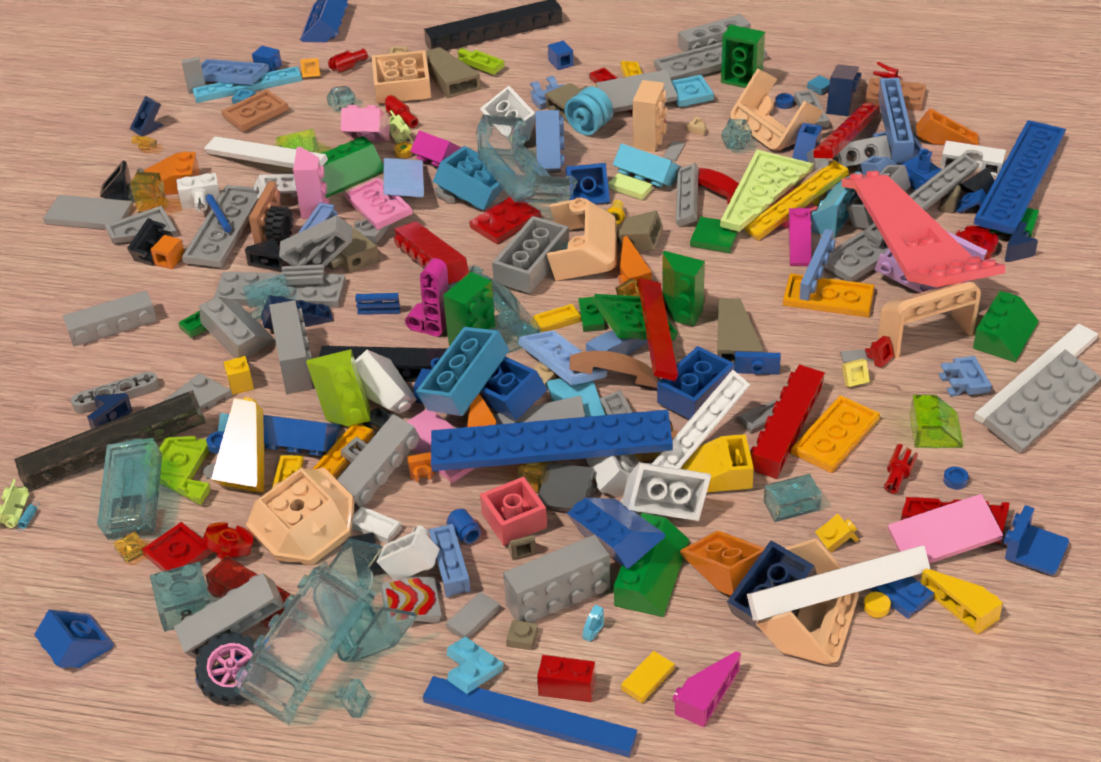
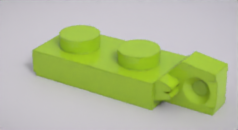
M461 48L457 51L460 61L489 74L495 75L505 67L504 60L478 50L471 52Z

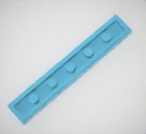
M296 66L265 73L253 85L220 82L196 87L192 90L196 103L233 96L239 89L257 91L302 81V75Z

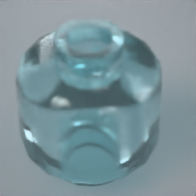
M348 86L334 87L327 95V102L335 111H341L342 108H347L348 105H354L356 99L355 93Z

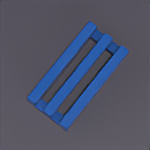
M399 293L356 294L355 296L358 315L400 314Z

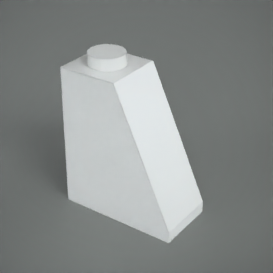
M366 350L355 360L367 398L399 414L407 411L411 404L417 400L390 359Z

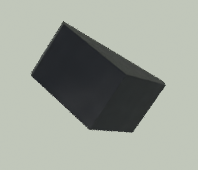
M275 239L245 248L247 264L249 266L282 272V266H285V261L279 257L280 248Z

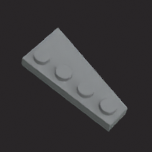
M199 373L134 424L135 429L146 437L154 439L176 427L178 421L189 420L195 417V412L205 407L207 409L216 405L215 402L222 398L225 400L232 397V392L227 387Z

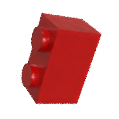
M542 655L537 674L538 696L592 703L596 683L595 661Z

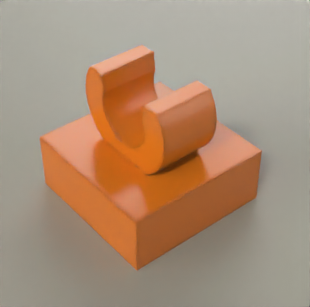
M431 452L407 456L411 479H414L415 482H419L421 477H427L428 480L432 479L434 471H432Z

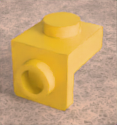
M839 514L815 531L831 553L849 538H852L855 542L860 540L854 533L858 529L849 518L844 520Z

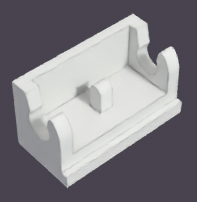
M294 174L259 175L254 185V190L259 191L258 199L268 181L277 183V189L280 191V194L292 193L291 198L297 197Z

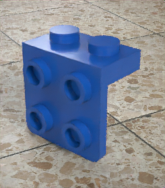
M1024 505L1021 514H1015L1012 522L1013 531L1008 530L1005 536L1004 544L1008 545L1005 559L1049 575H1055L1068 547L1069 539L1032 526L1031 522L1035 508Z

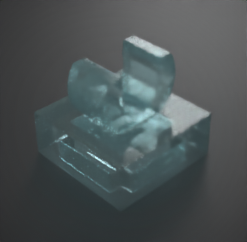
M350 679L347 687H340L334 697L340 699L342 702L341 707L345 708L352 718H361L371 695L360 679Z

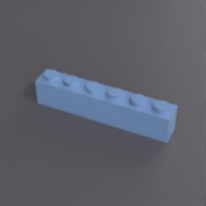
M880 78L878 99L891 159L896 163L902 164L913 158L914 139L899 78Z

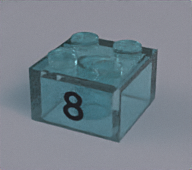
M200 561L150 575L155 602L164 632L175 629L174 626L181 623L184 618L198 613L207 604L211 603Z

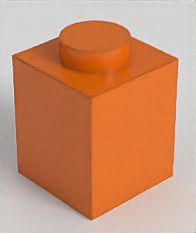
M164 235L151 248L154 264L168 269H173L185 253L182 239Z

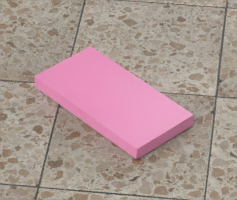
M380 178L345 193L346 200L377 230L413 214L411 207L399 196L383 194V181Z
M427 409L406 421L415 427L421 438L417 446L412 449L416 454L431 452V430L454 428L437 413ZM475 468L437 472L449 482L454 483Z
M982 494L888 525V531L898 552L924 545L929 564L1003 539V534Z

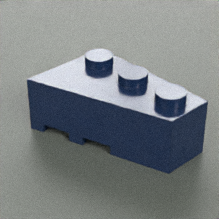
M837 64L830 77L826 114L849 116L854 94L859 87L862 77L858 66Z

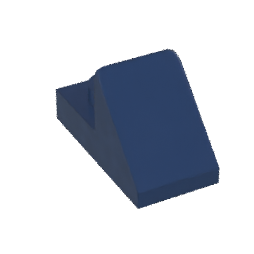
M145 95L130 129L140 136H145L162 127L163 124L155 119L161 104Z
M1019 222L1016 231H1014L1007 245L1005 262L1021 260L1035 255L1038 240L1028 237L1029 232H1026L1027 223Z
M119 393L94 396L97 410L88 415L87 418L92 433L96 436L101 435L133 411L128 394Z

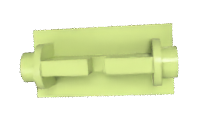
M390 111L393 115L390 117V134L395 142H405L408 138L413 142L410 137L412 132L399 114L395 116Z
M13 479L10 488L5 487L1 499L5 502L3 505H0V525L3 523L9 528H14L18 525L23 511L21 508H24L29 497L26 487L14 486L16 479Z

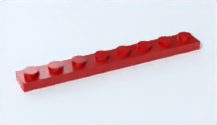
M873 103L862 104L813 150L814 158L833 159L880 113V105H873Z

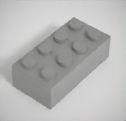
M532 216L492 262L494 282L531 294L551 269L547 253L568 249L569 227Z
M295 300L269 305L286 394L313 390L312 378L306 360L312 358L305 324L301 322L304 321L302 309H297Z
M594 534L503 572L506 607L515 620L533 623L537 619L551 613H556L572 604L580 603L593 595L603 593L605 590L610 589L609 553Z

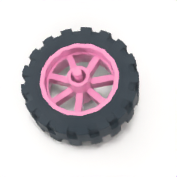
M224 633L217 639L216 637L212 638L207 646L204 645L201 648L200 656L197 655L195 674L203 695L210 697L213 703L217 704L220 702L223 706H230V704L238 706L243 704V701H251L256 693L259 694L262 691L263 683H266L268 677L267 659L261 645L258 642H254L252 637L248 635L245 637L241 636V633H234V635ZM230 654V658H227L226 660L222 658L223 656ZM235 654H240L244 657L237 661ZM216 661L224 667L212 670ZM248 661L251 662V670L240 668ZM225 674L221 682L216 681L213 677ZM239 674L248 676L241 682L238 678ZM231 680L235 681L236 684L227 685V682Z

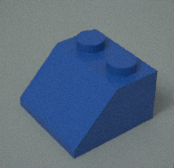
M606 163L566 167L565 175L569 201L576 198H584L594 204L610 203Z
M49 609L34 634L41 643V647L53 659V663L60 668H80L114 646L113 642L94 618L87 613Z

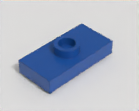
M735 351V372L741 374L779 375L781 353Z

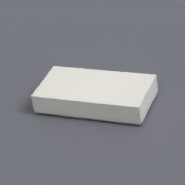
M363 506L353 515V530L363 534L373 532L374 538L384 543L392 542L402 530L401 522Z

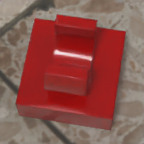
M882 336L876 342L871 343L870 349H865L866 357L873 358L874 365L877 367H883L895 356L891 339L888 336Z

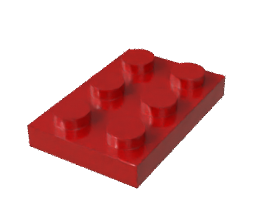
M512 195L469 221L471 229L498 245L520 231L532 216L541 218V211Z

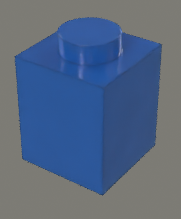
M564 40L549 44L548 61L557 70L574 66L573 50Z
M261 45L252 53L253 63L268 64L269 70L267 73L276 71L282 65L278 49Z

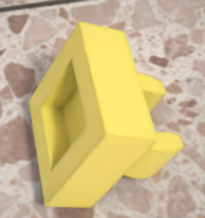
M859 359L842 364L845 386L851 387L870 382L867 360Z

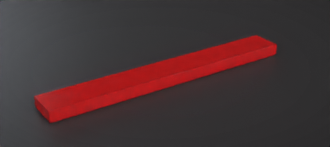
M640 278L638 287L653 375L676 381L678 371L661 283Z

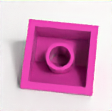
M419 130L410 152L417 154V159L427 162L428 159L432 160L431 164L439 167L442 160L462 147Z

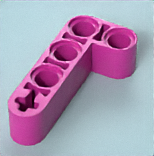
M433 258L420 274L422 303H417L405 318V324L413 331L438 337L447 327L443 295L449 291L446 264L438 258Z

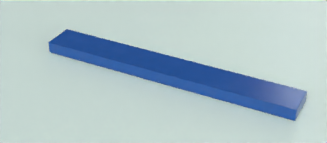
M435 676L432 677L423 695L424 703L630 757L637 738V729L481 688H476L466 694L447 679Z

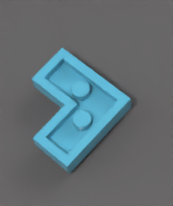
M466 636L447 648L446 655L459 664V666L448 672L447 680L466 694L503 671L504 663Z

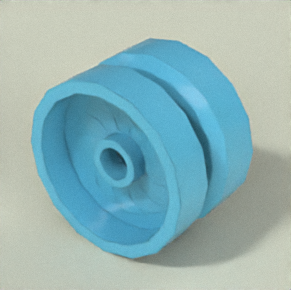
M589 86L566 102L565 116L572 128L578 133L586 136L592 135L612 119L613 105L609 97L602 90Z

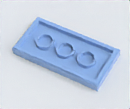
M384 158L383 194L423 197V161Z
M555 330L519 337L518 344L570 385L598 380L607 376V370L593 367L592 374L569 370L570 355L582 351Z

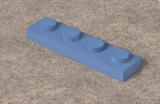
M825 229L800 283L801 300L808 301L811 293L816 292L817 279L822 278L823 266H827L830 251L833 252L836 240L833 239V230Z

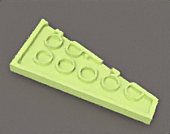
M756 150L721 218L720 227L740 232L811 172L814 163Z

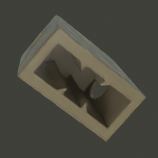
M568 83L545 93L547 109L559 110V116H563V120L569 123L565 116L566 102L588 86L580 89L574 84Z
M652 211L625 218L621 229H617V241H621L623 244V237L627 236L637 251H654L663 229L658 212Z
M353 228L352 242L327 265L330 269L341 266L350 273L379 262L377 245Z

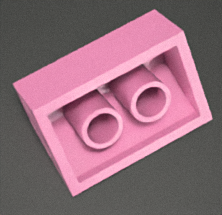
M297 147L293 173L301 218L308 219L320 202L330 204L329 198L325 197V194H327V183L323 182L322 179L324 178V166H320L319 157L302 147Z

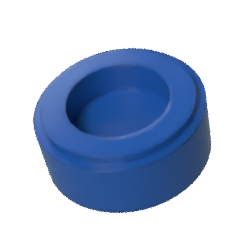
M788 93L778 94L775 97V105L780 109L792 108L794 97Z
M217 431L207 437L206 442L210 452L219 454L225 432Z
M949 467L944 472L943 482L951 489H963L967 486L969 475L961 467Z

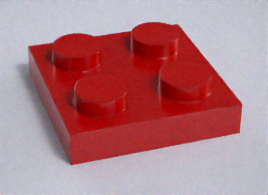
M180 522L142 548L143 555L173 581L213 553V551L202 544L203 539L183 522Z

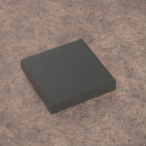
M548 463L538 497L548 510L569 512L577 502L589 496L595 470L592 467Z

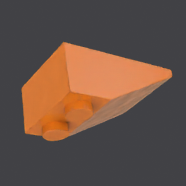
M184 151L175 153L143 170L137 196L179 194L177 179L199 176L200 170L196 152Z
M717 530L680 550V553L718 591L731 596L765 548Z

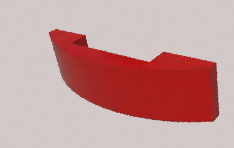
M698 168V187L703 185L727 197V204L729 205L739 183L721 172L707 168Z

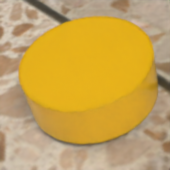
M872 592L865 597L864 611L869 616L882 618L889 613L891 602L887 595L881 592Z

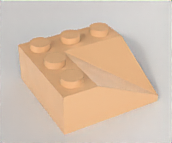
M425 50L372 56L377 104H385V98L389 95L396 96L402 102L431 98Z

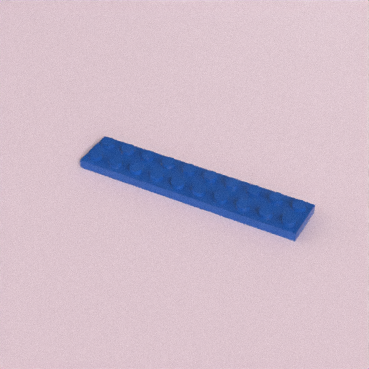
M1027 120L975 216V225L998 230L1005 234H1013L1016 231L1065 136V128Z
M668 410L431 430L432 471L673 450Z

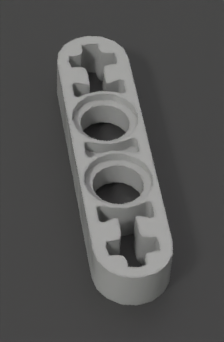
M144 372L79 392L71 398L73 410L78 414L97 410L95 401L92 399L98 395L126 393L129 399L152 393L159 387L158 378L153 372ZM131 387L130 390L121 391L124 388Z

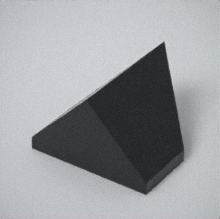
M123 160L102 184L100 197L130 201L132 181L126 161Z
M987 167L972 173L959 183L958 186L967 193H974L983 189L988 194L995 180Z

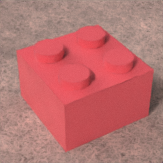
M524 477L480 494L482 515L503 546L509 544L512 540L526 537L547 528L546 507Z

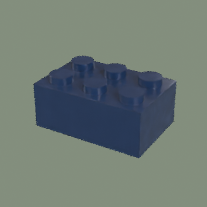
M771 540L727 600L731 613L761 631L756 625L757 620L753 621L747 594L817 575L815 565Z

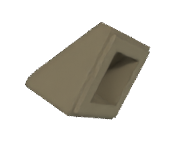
M957 185L943 198L939 211L953 214L959 201L960 186Z
M534 535L509 542L508 550L512 560L536 554Z

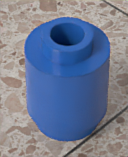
M456 509L449 514L446 523L447 525L453 524L456 536L461 542L471 544L480 537L479 524L466 509Z

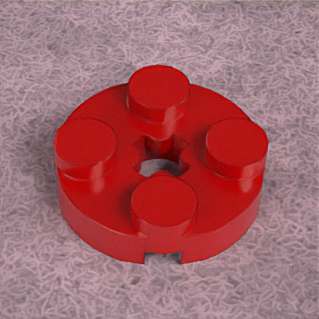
M973 225L967 226L964 231L960 232L959 230L956 233V236L987 250L984 259H990L997 249L998 237L995 233L994 236L990 234L988 228Z
M226 522L208 525L202 544L217 553L219 559L230 560L232 557L249 556L251 554L254 537L247 529L239 525L234 529L228 527L229 523Z

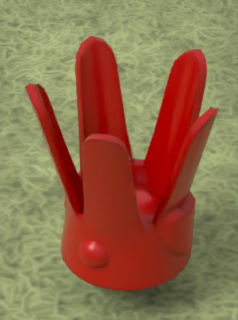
M877 62L878 66L888 72L874 71V75L883 78H901V76H898L899 69Z

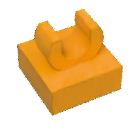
M319 58L300 59L302 78L321 76Z

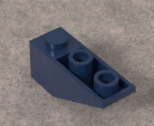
M269 295L261 313L264 328L274 330L269 305L293 301V299ZM295 300L297 309H302L304 321L301 322H304L305 327L333 321L329 306L309 303L304 300Z

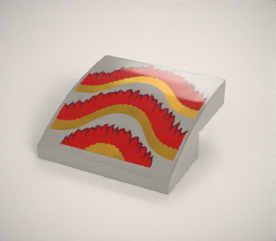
M434 577L403 578L381 584L387 626L411 628L414 621L439 623L442 615Z

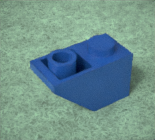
M809 123L802 124L797 135L792 158L808 162L807 153L821 143L822 126Z

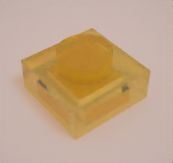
M132 135L131 143L137 145L138 149L149 150V147H157V140L151 137Z
M630 279L616 287L617 295L640 296L637 281L634 279Z
M135 531L113 543L115 550L126 564L142 556V548L146 546Z

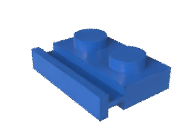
M912 576L869 588L872 592H881L887 595L891 602L890 606L907 619L911 617V614L917 613L931 602L934 597V592Z

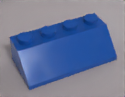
M317 0L312 6L300 41L327 42L330 38L334 39L339 33L338 28L342 24L341 19L345 15L344 10L349 5L347 3L348 0Z
M263 415L264 448L278 450L279 446L287 447L286 451L300 453L301 449H308L309 454L322 456L323 452H328L334 445L340 432L341 424Z
M585 497L567 512L574 525L584 537L587 538L595 534L609 555L626 569H629L666 537L661 530L632 510H628L625 505L616 499Z

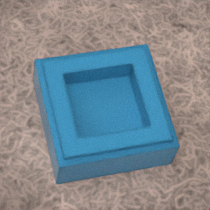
M819 75L807 82V88L822 95L829 90L830 80Z
M239 89L231 98L232 104L255 95L256 91Z

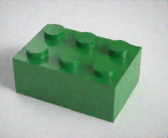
M730 25L722 35L721 83L746 88L756 70L760 69L763 71L765 31Z
M470 272L443 295L449 345L452 344L463 327L496 330L492 281Z

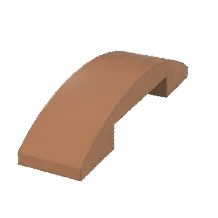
M586 351L570 355L569 370L592 374L593 367L635 375L636 384L657 388L658 377L653 375L652 368L633 357L610 351Z

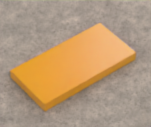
M789 274L782 306L869 318L875 285L821 278L817 279L816 292L811 293L809 300L806 301L800 299V283L804 275Z
M840 395L791 448V454L833 473L880 420L881 413Z

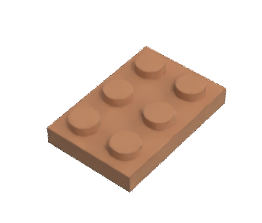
M870 78L865 103L880 105L878 99L880 78ZM900 80L906 109L921 111L926 84L902 82Z
M266 89L221 110L222 117L241 131H245L289 110L288 103Z
M268 181L249 216L254 244L267 241L266 229L264 227L269 208L271 206L282 207L280 205V191L277 189L276 182Z

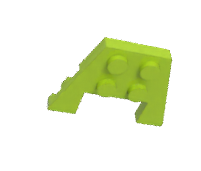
M196 436L166 437L146 468L147 476L193 502L202 505L211 491L210 484L192 479L209 452L207 439H196Z

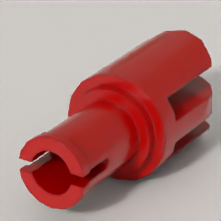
M361 49L353 53L350 51L342 52L331 57L328 61V66L331 70L337 72L351 69L355 66V63L368 59L367 51Z
M393 95L385 98V108L389 115L393 116L390 111L395 116L399 114L410 128H415L418 125V118L410 113V108Z
M902 444L896 445L887 466L889 476L884 484V489L888 491L890 485H892L889 492L891 494L899 492L903 479H907L910 476L918 457V453L915 452L908 461L912 450L906 448L898 459L903 447Z

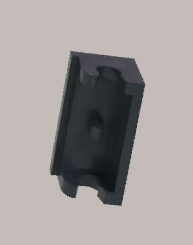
M147 218L127 248L134 261L150 266L154 265L151 248L164 235L173 236L170 231L163 230L166 227L165 224Z

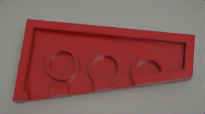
M906 497L901 520L961 500L953 499L951 502H941L939 498ZM986 501L1003 534L1010 502H1001V505H989V501ZM1001 540L993 543L1001 544Z

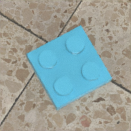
M702 75L671 81L678 96L675 102L679 107H687L692 104L714 100V93Z

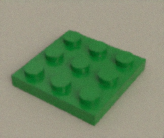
M594 295L593 303L618 338L647 340L640 296ZM668 320L671 340H675L678 333Z

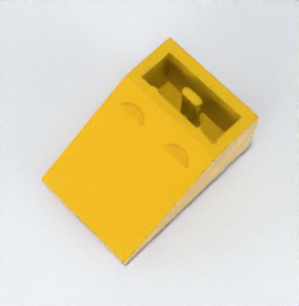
M746 434L721 436L699 446L680 468L710 474L711 478L707 492L752 489L754 468Z

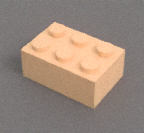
M642 80L633 99V147L636 149L656 152L658 145L662 144L663 134L665 135L667 132V123H664V119L667 116L665 103L668 94L665 91V83Z

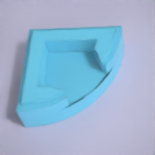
M219 414L217 431L225 432L229 414Z
M595 604L586 620L582 638L589 642L595 638L604 626V610L602 607Z

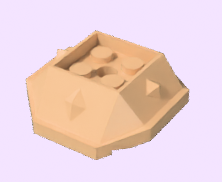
M300 468L284 481L275 483L269 492L254 502L246 526L248 531L276 560L314 565L352 536L355 501L353 496L325 468L314 470Z

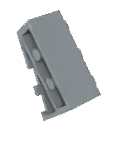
M336 215L281 241L279 257L292 266L324 264L325 267L352 242L353 226Z

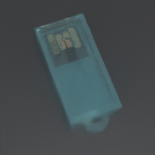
M139 438L107 445L97 525L108 540L155 533L162 453L153 438Z

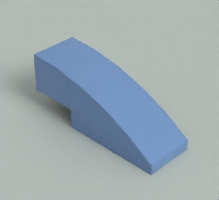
M612 330L587 342L586 351H610L628 356L647 343L648 340L620 339Z

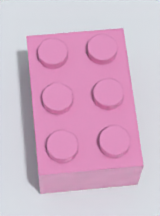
M348 105L347 108L341 109V132L351 140L364 136L369 141H390V118L375 105H367L366 108Z

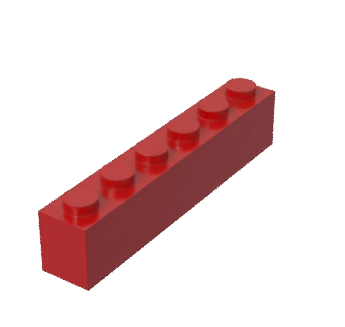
M417 221L394 229L396 235L394 236V242L397 248H400L405 254H408L413 260L417 261L421 267L425 268L433 258H438L446 264L448 285L460 281L469 274L466 257Z
M801 364L798 365L795 372L791 371L787 382L788 386H783L781 400H776L772 410L773 415H769L766 419L765 431H760L756 442L757 446H752L750 450L754 472L778 479L791 452V448L794 446L822 390L825 372Z

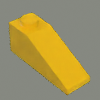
M928 568L923 570L921 583L934 592L933 598L977 635L1000 619L1003 602L983 586Z

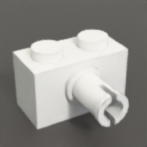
M206 173L200 176L177 179L182 210L195 208V210L201 212L202 207L203 211H205L207 205H209L206 196L212 194L216 201L220 196L216 173Z
M416 526V528H413L412 533L385 544L377 563L393 580L411 578L418 572L431 569L436 563L435 559L440 549L428 537V531L425 527Z

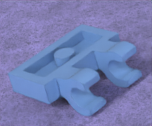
M554 76L546 78L549 82V85L546 86L547 90H542L538 81L530 83L533 88L530 91L531 101L540 110L547 108L545 93L564 86V84L558 85Z
M975 356L953 358L952 363L941 364L943 372L939 373L941 381H949L952 387L947 388L950 396H958L963 391H966L968 395L990 393L992 385Z

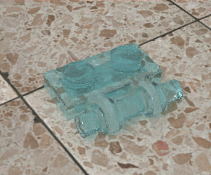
M284 274L243 286L249 308L257 306L258 310L250 312V315L255 320L261 318L264 304H266L269 295L291 296Z

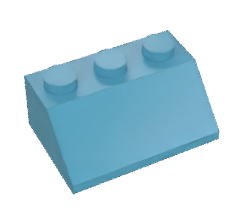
M622 143L613 162V166L618 168L619 173L629 176V173L634 174L635 179L644 182L646 179L651 180L652 185L660 188L663 185L672 186L677 181L678 169L682 168L671 160Z
M842 180L836 183L832 189H829L826 198L821 200L818 209L812 212V232L823 235L825 229L833 230V238H835L850 217L847 205L858 195L856 190L842 187Z

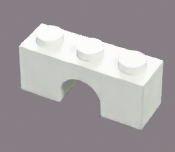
M946 141L940 169L943 170L965 153L980 164L978 167L980 170L988 167L991 175L996 179L1004 164L1006 150Z

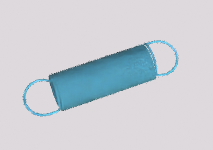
M32 503L28 505L17 527H21L22 530L25 529L37 511L38 506L36 507Z

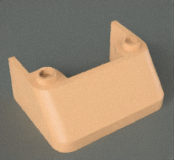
M757 69L733 107L731 120L768 148L779 151L795 144L802 124L809 123L815 125L823 110L803 101L786 128L769 115L773 108V100L768 96V93L777 78Z
M584 198L550 204L555 223L568 226L569 230L585 227L584 236L573 237L568 243V249L547 253L555 281L607 272L614 269L617 264V223L615 216Z
M973 282L956 283L887 302L881 310L878 338L880 339L882 336L890 337L895 355L894 358L897 359L900 355L904 324L951 310V316L966 334L971 337L974 335L981 290Z
M817 538L785 547L787 550L815 565L817 574L842 568ZM854 592L802 607L797 617L790 611L757 620L756 625L782 653L822 664L834 663L839 660L859 594Z

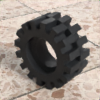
M271 206L266 214L267 218H265L266 240L275 239L276 243H280L292 234L293 218L291 217L293 214L291 209L287 207Z

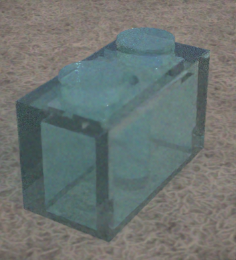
M806 474L765 485L763 502L774 522L820 511L822 493L812 476Z

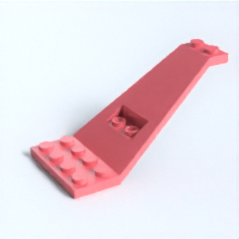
M874 170L867 171V175L853 173L850 174L849 178L842 179V187L856 190L908 281L941 287L1005 273L1004 264L996 263L994 259L981 260V257L972 256L888 175L879 174V171Z

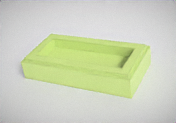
M617 173L608 183V188L643 200L652 190V184Z

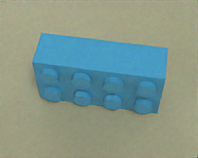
M463 327L416 390L428 411L463 416L509 352V348L498 330Z

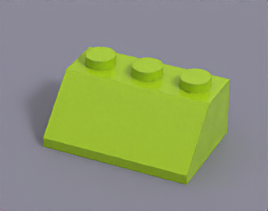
M351 349L306 360L327 421L344 426H352L370 421V406Z

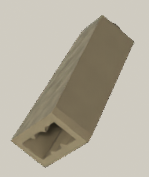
M440 47L426 51L428 72L446 98L481 90L479 72Z
M719 298L717 355L735 364V351L763 352V348L741 299Z

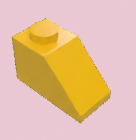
M245 356L223 362L232 395L254 390L250 369Z

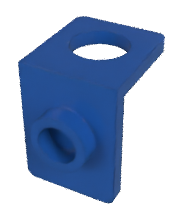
M983 189L966 194L963 198L959 199L956 211L960 213L979 204L981 206L987 194Z

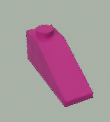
M789 208L788 241L790 266H809L811 261L810 208Z
M738 651L733 652L689 677L682 688L678 687L672 700L675 703V715L705 727L740 670L741 653Z

